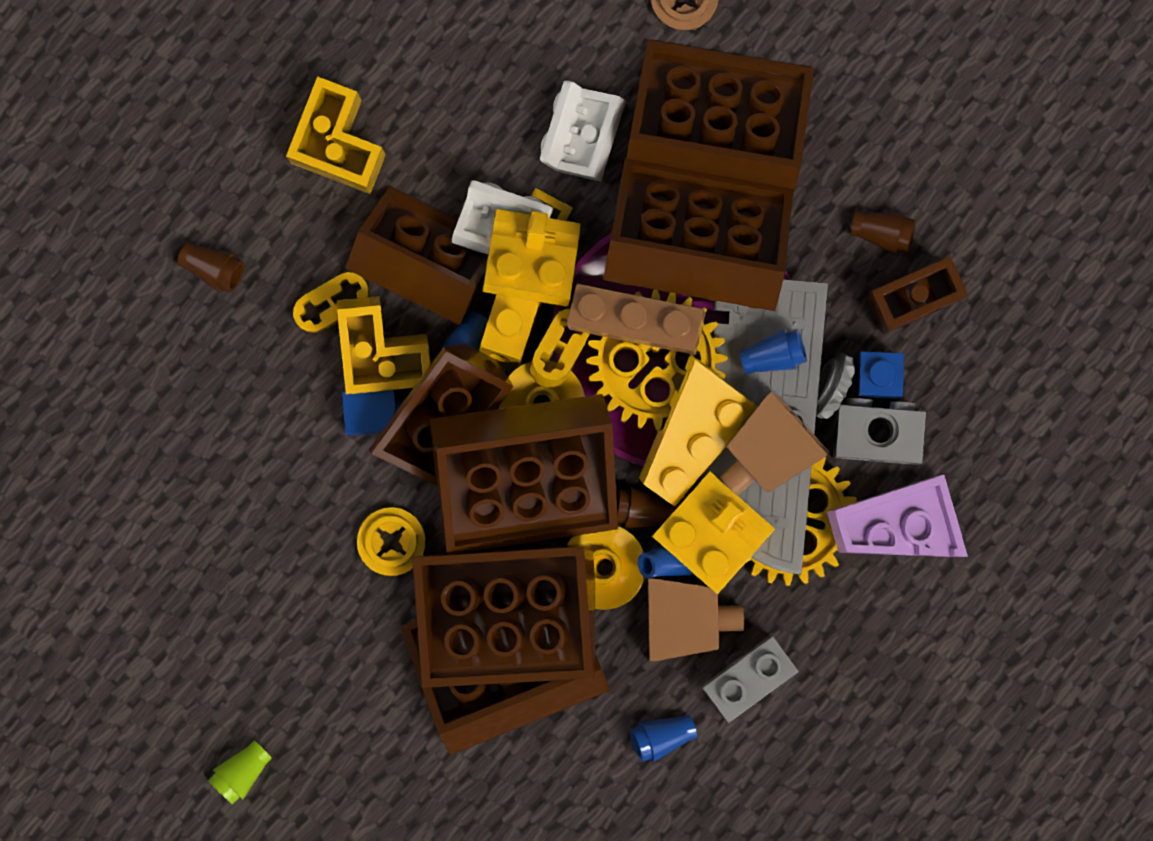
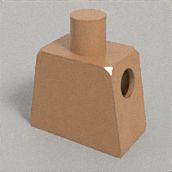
M773 390L764 398L727 445L729 451L738 461L720 477L737 496L755 480L766 492H770L823 459L829 453V450Z
M647 579L649 661H660L719 649V631H744L743 605L718 606V595L709 587L661 579Z

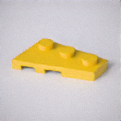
M690 354L685 366L687 373L679 390H675L671 399L670 406L672 408L664 428L658 431L639 476V479L645 486L674 507L758 407L753 400L692 354Z

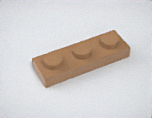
M577 284L567 327L569 330L696 355L706 313L704 309Z

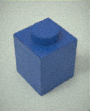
M860 352L857 354L855 398L897 400L903 397L904 353Z
M396 389L356 394L342 392L345 434L349 437L380 434L402 405L405 397H397Z

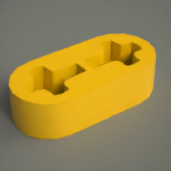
M346 272L305 294L296 302L293 309V317L296 324L308 333H318L338 322L337 303L334 304L332 298L343 292L341 284L345 281H348L352 286L359 283L361 289L356 293L357 297L367 298L369 297V288L366 281L355 273ZM328 301L331 307L319 314L322 320L319 324L315 325L311 320L303 322L301 316L306 313L304 306L307 303L311 302L315 307H318Z
M564 309L554 317L532 358L530 373L533 379L542 386L556 387L565 381L589 337L588 333L576 331V334L574 333L567 344L560 341L564 333V327H567L570 309ZM553 352H556L561 356L556 368L551 373L543 370L545 367L544 362H548Z

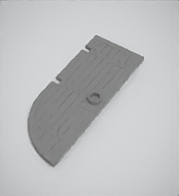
M783 279L776 311L754 309L747 306L714 301V311L729 312V323H718L716 329L711 333L712 338L725 339V343L716 348L715 353L728 356V360L724 363L716 364L715 369L726 374L725 380L753 400L757 406L761 404L770 392L775 390L814 434L828 283ZM783 328H787L788 331L799 330L806 351V363L799 364L797 370L755 372L748 375L745 373L740 358V349L750 347ZM727 445L701 475V480L711 471L723 482L720 476L738 461L729 451ZM811 466L770 492H766L755 480L738 495L775 528L774 532L751 558L771 568L801 575Z

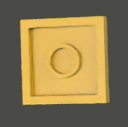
M496 209L482 292L568 307L581 224L548 218V214L532 211L530 215Z
M709 471L652 537L718 595L774 532L775 528Z

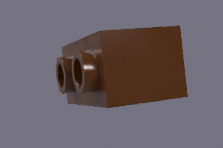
M950 256L871 291L866 297L882 333L885 335L960 302L969 295Z

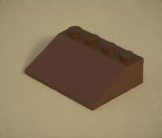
M647 39L626 159L794 189V196L801 169L814 68Z
M625 159L603 280L623 285L661 290L667 293L699 297L710 301L737 304L754 309L776 311L786 270L794 189Z
M603 394L429 419L447 555L618 529L613 428Z
M592 543L479 550L449 555L447 553H433L412 558L422 688L588 679L595 677L596 586Z
M414 620L400 627L422 686L417 620ZM596 653L594 678L422 688L438 734L450 755L610 691Z

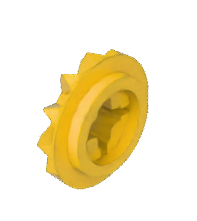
M394 507L377 510L364 520L357 536L359 555L363 562L378 574L386 576L404 574L413 568L412 558L423 555L425 551V531L417 518L408 511ZM404 527L405 530L401 533L402 537L399 543L403 546L402 549L406 554L403 555L401 552L391 549L387 553L384 552L380 557L378 554L382 550L381 547L384 545V540L381 538V534L377 532V529L380 528L383 532L386 531L389 534H393Z

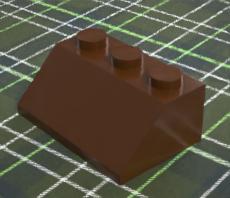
M389 186L359 229L345 269L460 325L484 283L488 255L451 243L459 219Z
M467 344L443 347L369 448V451L372 455L437 486L429 419L497 409L514 386L500 363Z

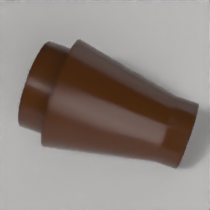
M856 211L851 227V235L860 237L896 255L898 251L908 253L913 240L916 220L907 218V213Z
M187 242L182 247L177 261L179 266L186 268L217 292H222L223 290L229 293L233 292L242 278L245 267L244 262L237 259L236 253L197 246L190 242Z
M631 486L627 490L617 489L616 491L618 523L622 524V528L662 526L677 509V505L674 507L663 498Z

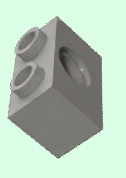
M847 398V405H840L839 409L836 410L832 458L911 465L922 464L926 412L915 411V403L890 402L889 409L872 408L873 400ZM874 419L883 420L889 426L890 435L884 443L873 441L868 434V426Z
M769 635L701 685V687L725 720L730 723L799 671L775 638Z

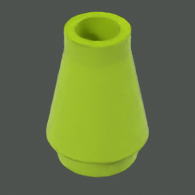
M253 741L248 747L213 769L215 774L208 782L233 805L239 798L244 800L265 765L272 757L256 741Z

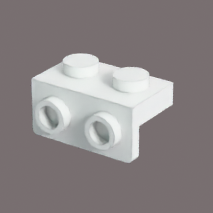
M565 80L561 92L555 97L553 104L554 114L551 124L541 142L540 161L555 171L601 182L626 101L620 96L583 89L576 83Z
M472 180L451 243L488 255L496 209L530 215L532 211L546 213L549 215L548 218H551L553 208L535 197H522L504 191L496 184Z

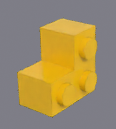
M317 76L286 157L292 165L371 194L386 154L381 146L349 135L362 101L357 91Z
M380 296L337 300L346 394L414 388L430 366L427 334L384 338Z

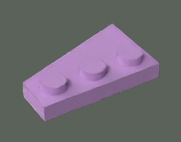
M945 475L933 476L827 511L839 553L968 557Z

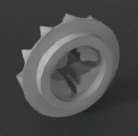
M839 353L834 358L829 359L820 370L816 417L827 419L833 415L834 411L839 409L843 398L846 397L848 388L852 385L851 378L855 373L852 357Z

